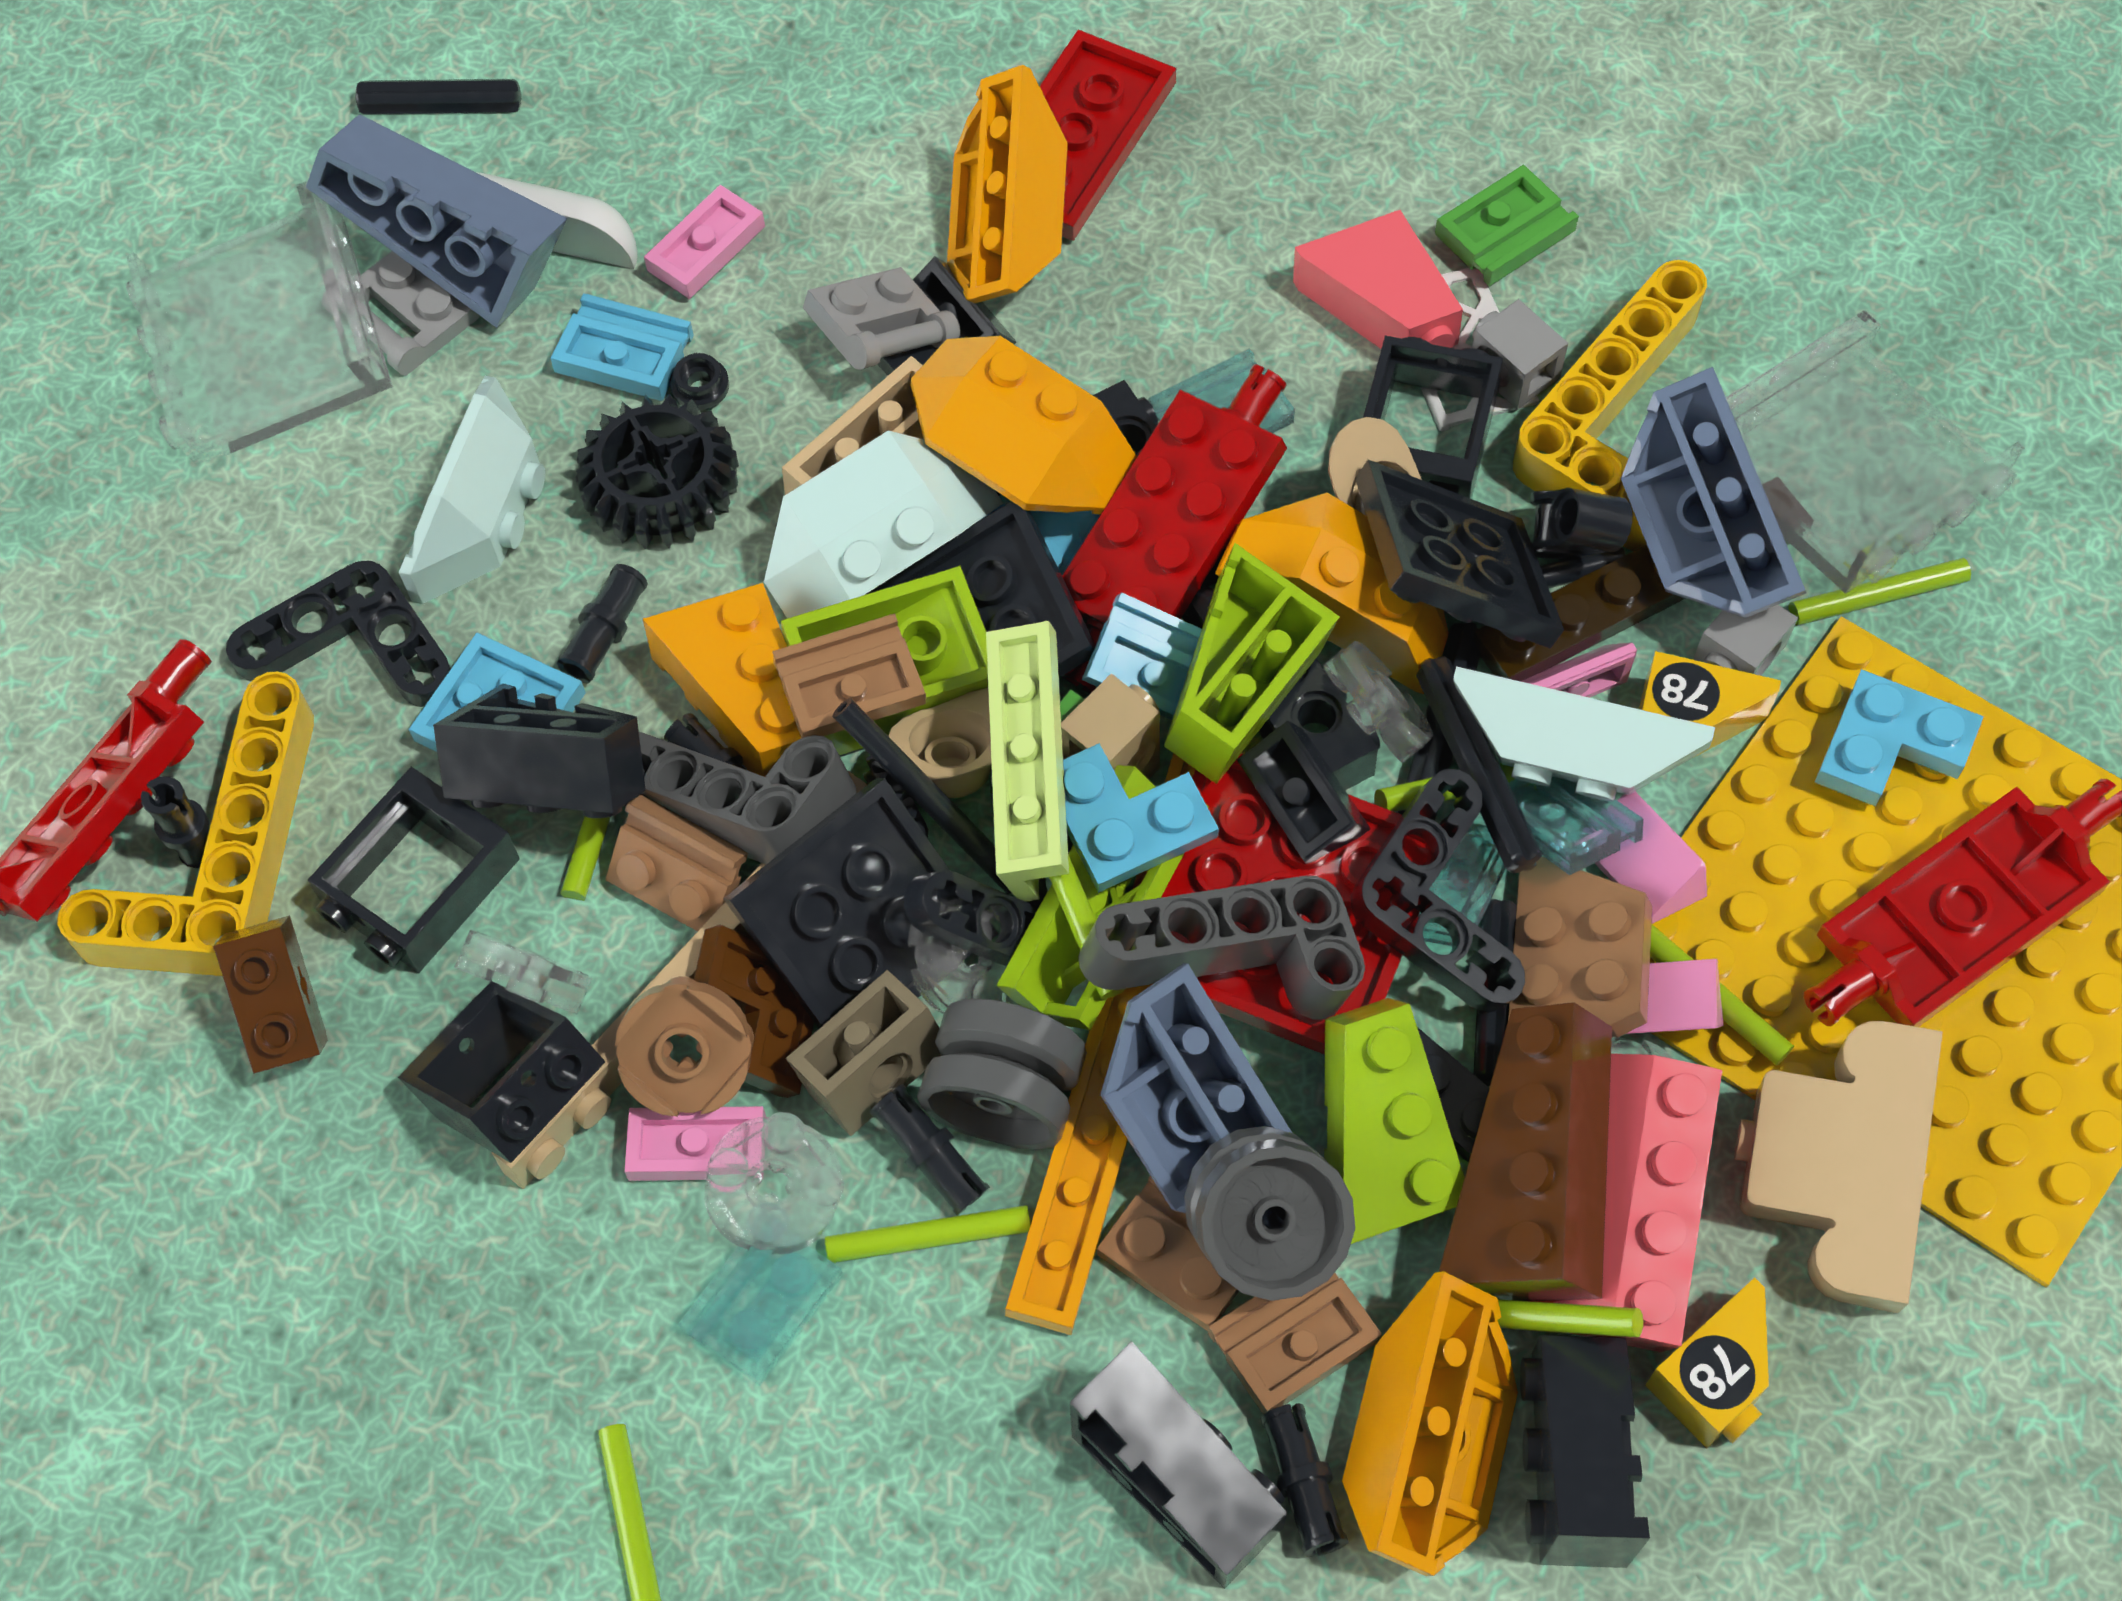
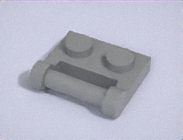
M393 251L350 284L340 283L334 286L327 293L324 300V308L333 317L342 322L346 319L387 355L389 365L404 376L411 373L480 318V315ZM374 297L417 335L413 338H402L364 304Z
M902 267L810 289L807 292L803 309L846 360L858 370L878 365L883 357L928 345L939 348L946 339L960 337V326L955 315L947 310L939 311Z

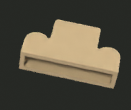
M1868 1021L1861 1024L1847 1036L1838 1051L1834 1062L1837 1081L1777 1070L1768 1071L1756 1092L1753 1120H1740L1734 1156L1735 1160L1746 1162L1740 1208L1745 1215L1809 1227L1826 1232L1811 1249L1807 1264L1808 1275L1814 1286L1828 1298L1838 1302L1893 1313H1899L1909 1304L1943 1031L1885 1021Z

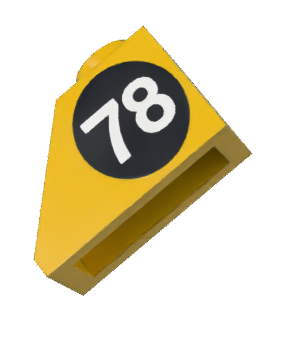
M1655 651L1645 680L1639 709L1715 727L1711 745L1707 749L1709 750L1766 720L1778 695L1781 680Z
M1755 1277L1689 1337L1681 1347L1662 1362L1645 1385L1706 1449L1722 1434L1733 1444L1763 1415L1754 1404L1769 1386L1765 1287Z

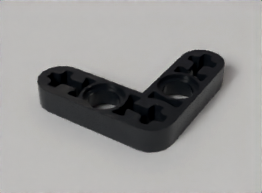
M358 561L349 564L253 618L233 631L226 645V653L235 671L242 678L253 681L256 677L266 672H284L358 630L402 697L410 704L418 707H425L451 670L446 656L387 570L379 563L373 561ZM364 582L371 588L373 587L375 594L366 599L363 595L357 593L355 588ZM336 596L339 597L341 604L346 609V612L339 615L333 600H331ZM321 611L328 615L325 625L318 631L303 633L296 629L300 618L309 612ZM403 623L411 627V633L408 638L400 644L388 646L379 642L382 631L390 625ZM281 627L284 628L292 642L287 646L284 645L281 637L276 632ZM259 643L267 654L259 660H255L248 650L251 645ZM417 654L425 670L428 673H432L434 681L424 686L421 681L416 680L407 660Z
M1446 769L1438 772L1415 795L1355 884L1351 893V908L1355 918L1365 928L1469 1006L1479 1011L1493 1012L1503 1008L1522 993L1525 985V970L1521 961L1511 950L1429 890L1479 815L1483 805L1481 790L1477 782L1469 774L1461 770ZM1449 791L1456 797L1453 805L1455 810L1438 824L1430 818L1437 813L1445 798L1443 794ZM1409 834L1417 835L1428 843L1432 856L1430 864L1417 865L1406 857L1402 849L1404 836ZM1383 887L1389 889L1393 894L1389 901L1391 907L1386 911L1380 909L1376 904L1379 899L1378 891ZM1416 908L1421 914L1405 929L1401 923L1410 917L1408 913ZM1437 923L1449 932L1452 938L1450 954L1440 955L1428 948L1423 939L1425 924ZM1469 949L1472 950L1474 954L1465 961L1468 965L1461 970L1458 969L1455 963L1462 959ZM1488 967L1494 968L1499 973L1495 980L1498 988L1493 991L1488 990L1483 985L1487 977L1484 970Z
M1067 833L1068 854H1069V852H1070V850H1071V848H1072V846H1073V843H1072V841H1071V839H1070V837H1069V835H1068V833ZM941 870L915 877L908 884L904 894V908L907 918L913 927L922 933L1007 967L1048 892L1046 877L1039 878L1040 899L1025 902L957 872ZM937 891V900L951 907L962 906L960 912L949 911L940 913V905L932 900V892ZM987 906L996 911L1001 922V932L995 942L987 938L981 926V916Z

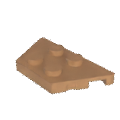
M1541 857L1537 861V866L1528 872H1519L1513 953L1521 961L1525 970V985L1522 993L1510 1002L1509 1017L1511 1010L1515 1008L1575 1002L1612 1026V1037L1618 1038L1646 1024L1652 926V904L1646 893L1545 857Z

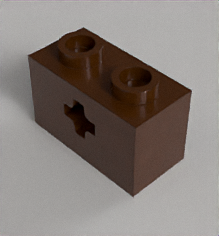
M290 915L225 933L213 947L253 1074L320 1055L328 1041L326 1030Z

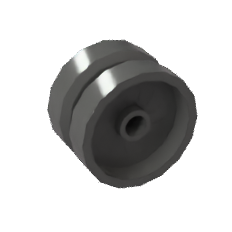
M964 999L951 1003L944 1012L935 1040L938 1051L942 1056L933 1058L928 1064L917 1095L921 1108L938 1122L968 1136L1017 1149L1039 1150L1054 1147L1062 1139L1070 1112L1068 1098L1063 1093L1070 1092L1078 1084L1087 1055L1084 1041L1070 1028L1051 1017L1020 1005L990 999Z
M1268 1126L1239 1129L1211 1144L1192 1168L1184 1195L1187 1226L1200 1250L1210 1261L1218 1275L1241 1293L1270 1301L1302 1297L1326 1283L1347 1258L1356 1228L1353 1198L1339 1172L1316 1150L1294 1133ZM1270 1208L1272 1214L1262 1219L1264 1212Z

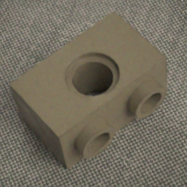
M886 970L786 1059L809 1095L840 1127L852 1136L873 1117L870 1114V1110L890 1092L894 1093V1089L901 1084L907 1087L926 1070L933 1058L942 1056L935 1043L939 1026L929 1008L893 974Z

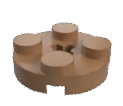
M679 976L672 978L665 984L654 986L642 993L627 1009L618 1027L615 1047L617 1045L616 1055L619 1061L617 1069L626 1090L640 1104L662 1115L678 1117L679 1112L694 1113L701 1111L700 1115L716 1111L737 1094L745 1081L750 1067L754 1043L753 1030L747 1023L741 1008L721 990L706 983L696 982L690 977ZM673 1035L682 1038L686 1035L692 1036L698 1041L696 1050L702 1057L695 1061L686 1056L679 1063L669 1056L673 1044L668 1038Z

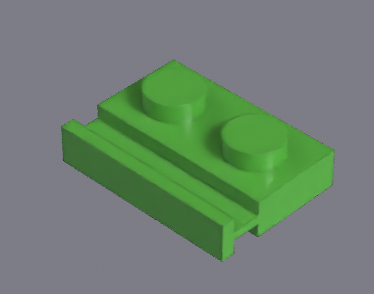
M1523 164L1438 218L1435 235L1471 270L1477 268L1484 275L1483 281L1488 286H1491L1576 231L1579 216L1574 211L1568 213L1561 206L1562 200Z

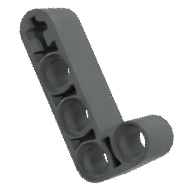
M639 732L646 790L640 795L651 799L748 853L747 858L763 864H768L857 793V788L832 741L824 736L813 735L803 737L792 743L766 777Z
M1300 876L1117 904L1106 908L1098 916L1079 954V965L1085 978L1093 985L1105 990H1119L1154 984L1183 963L1189 964L1196 977L1276 964L1287 998L1292 1007L1303 1016L1323 1020L1334 1016L1361 982L1365 972L1364 958L1343 899L1336 887L1318 876ZM1296 912L1305 915L1312 923L1304 921ZM1234 922L1245 925L1251 933L1242 931ZM1171 932L1182 934L1190 943L1177 940ZM1317 972L1325 974L1332 980L1333 984L1324 981Z

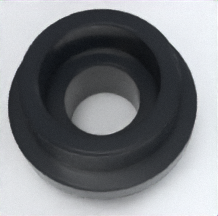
M693 353L683 357L676 364L670 377V388L674 399L681 406L692 399L696 406L699 407V410H705L716 406L726 397L729 390V378L724 366L715 358L704 353ZM699 380H705L709 382L706 385L700 387L691 386L694 382Z

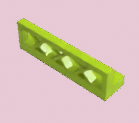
M1116 766L1114 772L1129 799L1155 788L1135 766ZM1074 845L1068 855L1097 920L1098 916L1111 906L1161 898L1184 853L1148 869L1142 883L1128 893H1125L1133 877L1098 893ZM1052 885L996 986L1020 1006L1047 1015L1065 1026L1091 1030L1107 999H1101L1096 986L1088 980V984L1077 1005H1064L1072 989L1087 980V978H1085L1080 969L1079 946Z

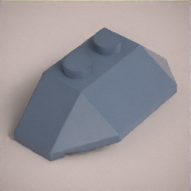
M1708 368L1653 392L1647 408L1648 413L1634 442L1621 481L1666 592L1745 618L1806 594L1803 582L1714 368Z
M1183 963L1128 1001L1100 1096L1170 1208L1186 1213L1184 1195L1192 1168L1211 1144L1239 1129L1268 1126L1290 1133L1292 1131L1189 964ZM1270 1208L1264 1212L1262 1219L1272 1214Z

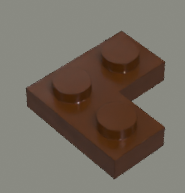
M721 924L705 929L694 980L711 985L727 994L741 1008L747 1023L752 1027L754 1043L750 1067L744 1082L778 1097L789 1098L800 1095L802 1082L786 1057L811 1037L814 1021L753 939Z

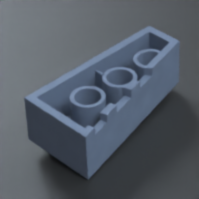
M361 114L355 117L318 150L306 185L308 190L496 328L535 289L567 220L566 217Z

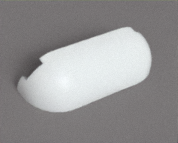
M476 172L567 218L553 248V252L635 269L637 248L634 235L624 217L609 204L590 196Z

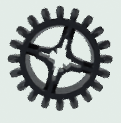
M670 393L661 405H654L652 400L645 394L641 407L631 409L622 401L619 410L620 416L614 418L601 414V430H586V447L577 450L579 469L576 470L577 475L575 479L579 492L583 493L581 499L585 510L589 512L590 516L595 517L597 525L602 528L603 532L613 529L615 536L619 538L622 544L636 533L638 543L645 550L652 541L653 535H660L662 542L670 549L674 540L672 533L683 531L684 536L694 541L696 535L695 523L699 522L703 526L714 529L716 521L714 511L729 512V505L731 503L729 494L737 493L738 479L736 473L739 463L737 453L732 448L733 445L729 432L726 431L725 426H719L718 419L713 415L712 411L700 414L699 407L696 406L692 399L678 408L676 400L673 399ZM648 461H651V462H652V464L654 465L655 469L653 468V466H652L650 463H648ZM692 480V481H691L690 483H688L685 487H683V485H684L685 483H687L688 481Z

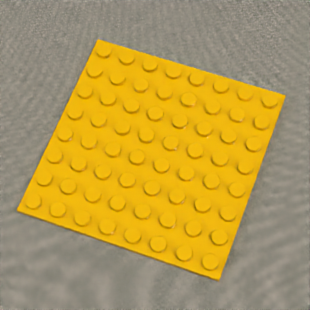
M1841 616L1681 837L1705 863L1707 897L1653 923L1658 930L1693 960L1717 959L1719 982L1792 1043L1794 1048L1776 1066L1725 1021H1723V1026L1718 1028L1650 1033L1696 1063L1721 1069V1079L1754 1100L1764 1075L1771 1070L1837 1081L1834 1062L1847 1036L1857 1026L1868 1021L1896 1022L1872 996L1842 1016L1831 1027L1824 1025L1817 1019L1821 1013L1826 1011L1824 1005L1813 1013L1809 1010L1803 997L1804 991L1811 986H1816L1844 966L1816 936L1821 926L2015 787H2018L2035 805L2052 808L2055 805H2063L2065 807L2089 790L2101 778L2108 779L2116 785L2113 790L2104 795L2108 800L2122 790V779ZM1861 669L1984 716L1965 767L1958 779L1897 756L1876 807L1814 782ZM2122 816L2120 818L2117 817L2092 835L2089 847H2087L2091 862L2110 881L2105 890L1919 1026L1920 1028L1943 1031L1921 1208L2045 1288L2051 1283L2122 1167ZM1650 958V963H1656L1652 958Z

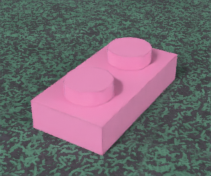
M719 185L644 256L646 269L649 273L690 299L765 227L763 212L722 185Z
M721 1107L716 1111L700 1115L701 1111L694 1113L679 1112L678 1117L662 1115L648 1108H629L625 1174L628 1180L763 1179L766 1113L764 1107Z

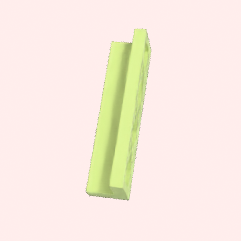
M1049 621L986 632L996 875L1016 898L1025 902L1040 899L1039 878L1069 874L1056 631Z

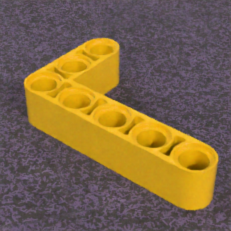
M1673 260L1661 265L1527 417L1519 430L1513 457V471L1516 478L1534 491H1555L1567 487L1623 497L1630 503L1621 481L1628 458L1600 442L1597 438L1693 328L1707 288V278L1702 269L1686 260ZM1537 451H1543L1548 454H1542ZM1586 482H1593L1599 486L1591 485ZM1631 506V531L1626 543L1622 547L1635 551L1647 545Z
M278 671L266 672L250 682L243 694L193 897L90 889L71 895L62 904L57 919L60 932L88 964L99 967L222 976L213 947L216 940L225 933L268 921L314 727V715L295 679L286 673ZM288 707L284 712L272 715L276 710ZM275 762L270 768L258 771L264 764ZM262 817L256 825L243 828L250 820ZM248 874L242 883L229 886L236 877ZM106 923L100 932L88 936L95 926ZM171 927L164 937L151 941L152 937L159 930Z

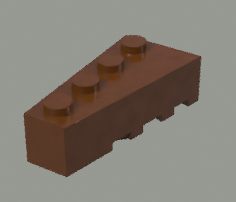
M1575 1002L1511 1010L1439 1272L1444 1271L1497 1297L1498 1300L1602 1299L1612 1026Z

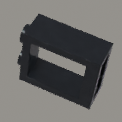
M1385 335L1363 418L1371 417L1385 420L1394 382L1479 398L1464 458L1408 447L1423 481L1472 499L1499 392L1503 358L1490 356L1486 352L1475 348L1459 350L1433 345L1417 337L1401 339Z
M411 766L307 881L320 900L316 907L317 912L329 924L343 933L354 927L368 937L364 941L365 946L385 964L394 968L399 961H402L414 971L420 973L520 858L506 830L462 800L444 798L443 788ZM419 821H422L474 858L404 935L351 896Z
M491 981L398 1078L441 1122L512 1163L606 1061L567 1017ZM464 1038H469L470 1045L468 1049L460 1051V1042ZM530 1042H533L534 1044L532 1045V1047L513 1065V1067L476 1104V1106L473 1109L470 1108L469 1106L524 1050V1048ZM526 1071H531V1075L522 1084V1075Z

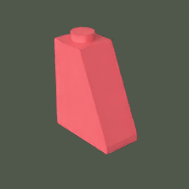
M1401 210L1295 247L1293 282L1298 291L1380 349L1382 348L1385 335L1401 339L1417 337L1426 340L1430 344L1448 348L1458 345L1463 308Z

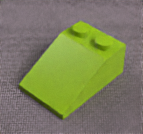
M960 566L781 620L782 634L787 647L895 613L900 633L906 641L925 690L926 704L874 720L889 736L891 728L903 717L920 710L933 708L966 693L988 687L986 630ZM846 730L824 736L832 741L839 755L863 748Z

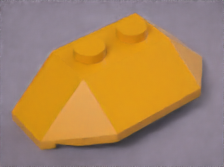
M1024 65L981 79L976 92L979 100L967 117L954 153L947 264L955 279L963 288L965 298L973 303L1017 292L1061 253L1067 141L1032 70Z
M1002 336L946 339L911 378V389L913 397H915L925 444L1024 510L1064 513L1091 510L1092 514H1102L1137 458V455L1101 400Z
M1327 492L1242 519L1237 524L1215 572L1216 575L1220 576L1234 543L1238 544L1340 616L1327 639L1328 641L1413 691L1424 694L1416 674L1424 660L1428 658L1435 659L1443 654L1448 638L1444 610L1421 601L1419 603L1407 602L1389 589L1366 515Z
M1444 1271L1435 1272L1375 1345L1342 1478V1483L1368 1551L1424 1576L1436 1575L1445 1567V1562L1461 1553L1488 1529L1518 1394L1508 1345L1497 1321L1502 1317L1498 1298Z

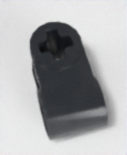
M1567 487L1561 490L1535 491L1531 493V504L1536 506L1534 536L1531 543L1537 558L1580 559L1581 556L1615 552L1626 543L1632 526V510L1630 503L1625 498Z

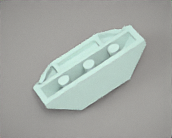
M485 375L471 399L415 530L414 542L399 570L401 579L412 602L424 604L501 567L508 548L516 549L521 542L525 526L523 512L529 498L537 499L542 492L545 481L544 465L540 464L531 436L495 377Z
M888 430L783 496L764 583L787 618L863 596L964 532L1002 505L1003 502L994 489L927 446L924 439Z
M1457 666L1453 678L1457 691L1485 733L1501 763L1514 767L1511 777L1542 786H1550L1552 777L1577 782L1575 792L1594 799L1613 802L1616 792L1627 795L1634 793L1707 750L1711 745L1715 727Z

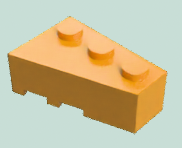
M759 583L643 618L652 660L662 671L666 670L682 688L685 698L695 710L700 709L718 730L719 737L727 747L734 748L743 757L742 764L747 770L766 777L784 751L792 743L801 739L783 690L778 670L776 671L773 663L772 651L785 648L787 644L764 584Z

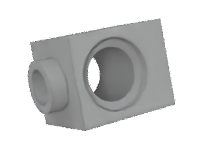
M1516 300L1500 313L1497 311L1490 312L1475 327L1472 334V348L1482 350L1490 356L1503 358L1498 393L1517 410L1560 379L1568 342L1521 300Z
M1780 605L1747 618L1722 610L1703 632L1693 660L1761 676L1786 647L1798 617Z

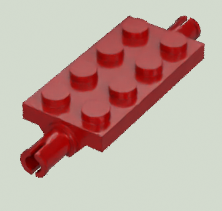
M1254 364L1228 408H1218L1187 392L1179 390L1062 575L1082 618L1086 620L1085 624L1095 645L1105 622L1109 618L1115 597L1121 592L1174 617L1182 618L1230 541L1237 524L1245 517L1287 450V446L1281 437L1260 428L1261 423L1276 399L1287 386L1286 382L1278 374L1268 369L1265 375H1263L1264 367ZM1088 660L1062 677L1075 686L1081 684L1083 686L1082 689L1091 694L1096 689V686L1082 680L1089 663Z
M179 639L146 680H139L127 694L132 702L2 854L0 857V915L6 916L11 914L38 922L42 916H48L55 912L70 894L71 887L68 884L84 865L88 866L95 863L109 849L113 841V837L110 834L125 816H131L143 808L141 803L142 790L150 793L151 796L153 795L152 791L146 786L147 783L159 777L166 767H172L179 763L191 751L195 742L192 736L202 726L204 721L187 705H180L177 702L212 663L209 656L198 646L188 640Z
M2101 778L2089 790L2065 807L2063 805H2055L2050 808L2035 805L2018 787L2012 789L1821 926L1816 936L1844 966L1816 986H1811L1804 991L1803 997L1809 1010L1813 1013L1824 1005L1826 1011L1821 1013L1817 1019L1824 1025L1831 1027L1842 1016L1872 996L1897 1024L1921 1026L2105 890L2110 881L2091 862L2087 847H2089L2092 835L2117 817L2120 818L2122 816V790L2107 800L2104 795L2113 790L2116 785L2108 779Z

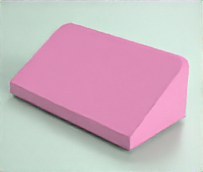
M1633 643L1604 645L1520 682L1590 698L1627 682L1637 649Z
M1636 791L1630 795H1622L1578 839V843L1585 854L1611 881L1646 893L1652 904V924L1707 897L1706 866L1703 860Z
M1703 959L1650 963L1647 1023L1626 1034L1710 1029L1723 1026L1718 960Z

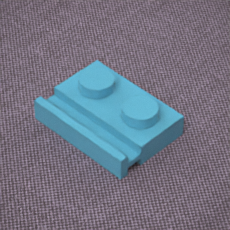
M583 293L578 313L572 314L550 358L554 372L641 396L646 394L648 398L663 401L670 386L672 372L676 364L684 357L683 350L685 345L693 339L694 334L691 321Z
M1121 592L1115 597L1112 604L1113 608L1103 626L1082 680L1098 687L1112 673L1128 687L1134 684L1144 689L1156 702L1160 715L1172 720L1202 629Z

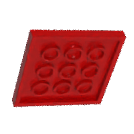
M1237 759L1217 784L1198 770H1195L1192 779L1204 802L1209 806L1208 809L1219 828L1218 837L1184 853L1161 898L1300 876H1318L1325 879L1337 888L1343 899L1365 965L1363 979L1334 1016L1386 999L1403 955L1365 928L1355 918L1351 908V893L1355 884L1402 815L1349 795L1371 829L1360 838L1307 864L1303 861ZM1409 834L1404 836L1402 849L1406 857L1417 865L1430 864L1432 856L1428 843L1417 835ZM1383 887L1378 891L1379 899L1376 904L1380 909L1386 911L1391 907L1389 901L1393 894L1389 889ZM1416 908L1412 909L1408 913L1410 917L1401 923L1402 927L1406 929L1419 916L1420 911ZM1296 912L1304 921L1312 923L1305 915ZM1234 922L1242 931L1251 933L1245 925ZM1171 932L1177 940L1190 943L1182 934ZM1276 964L1197 977L1219 1013L1325 1055V1019L1308 1018L1292 1007L1287 998ZM1317 972L1324 981L1333 984L1329 977Z

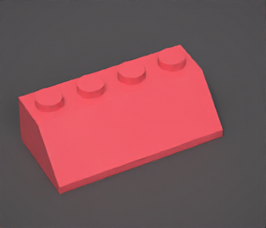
M1611 1054L1602 1299L1529 1302L1639 1308L1643 1314V1330L1638 1338L1571 1334L1585 1337L1626 1338L1627 1346L1656 1352H1664L1682 1346L1722 1076L1721 1069L1657 1055Z

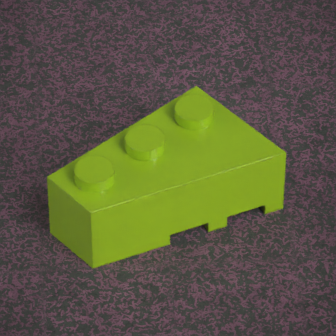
M1234 543L1217 580L1164 747L1217 784L1320 654L1340 616Z
M1386 998L1325 1019L1324 1105L1328 1107L1327 1148H1324V1159L1339 1172L1353 1198L1356 1228L1351 1244L1457 1207L1465 1178L1410 1003Z

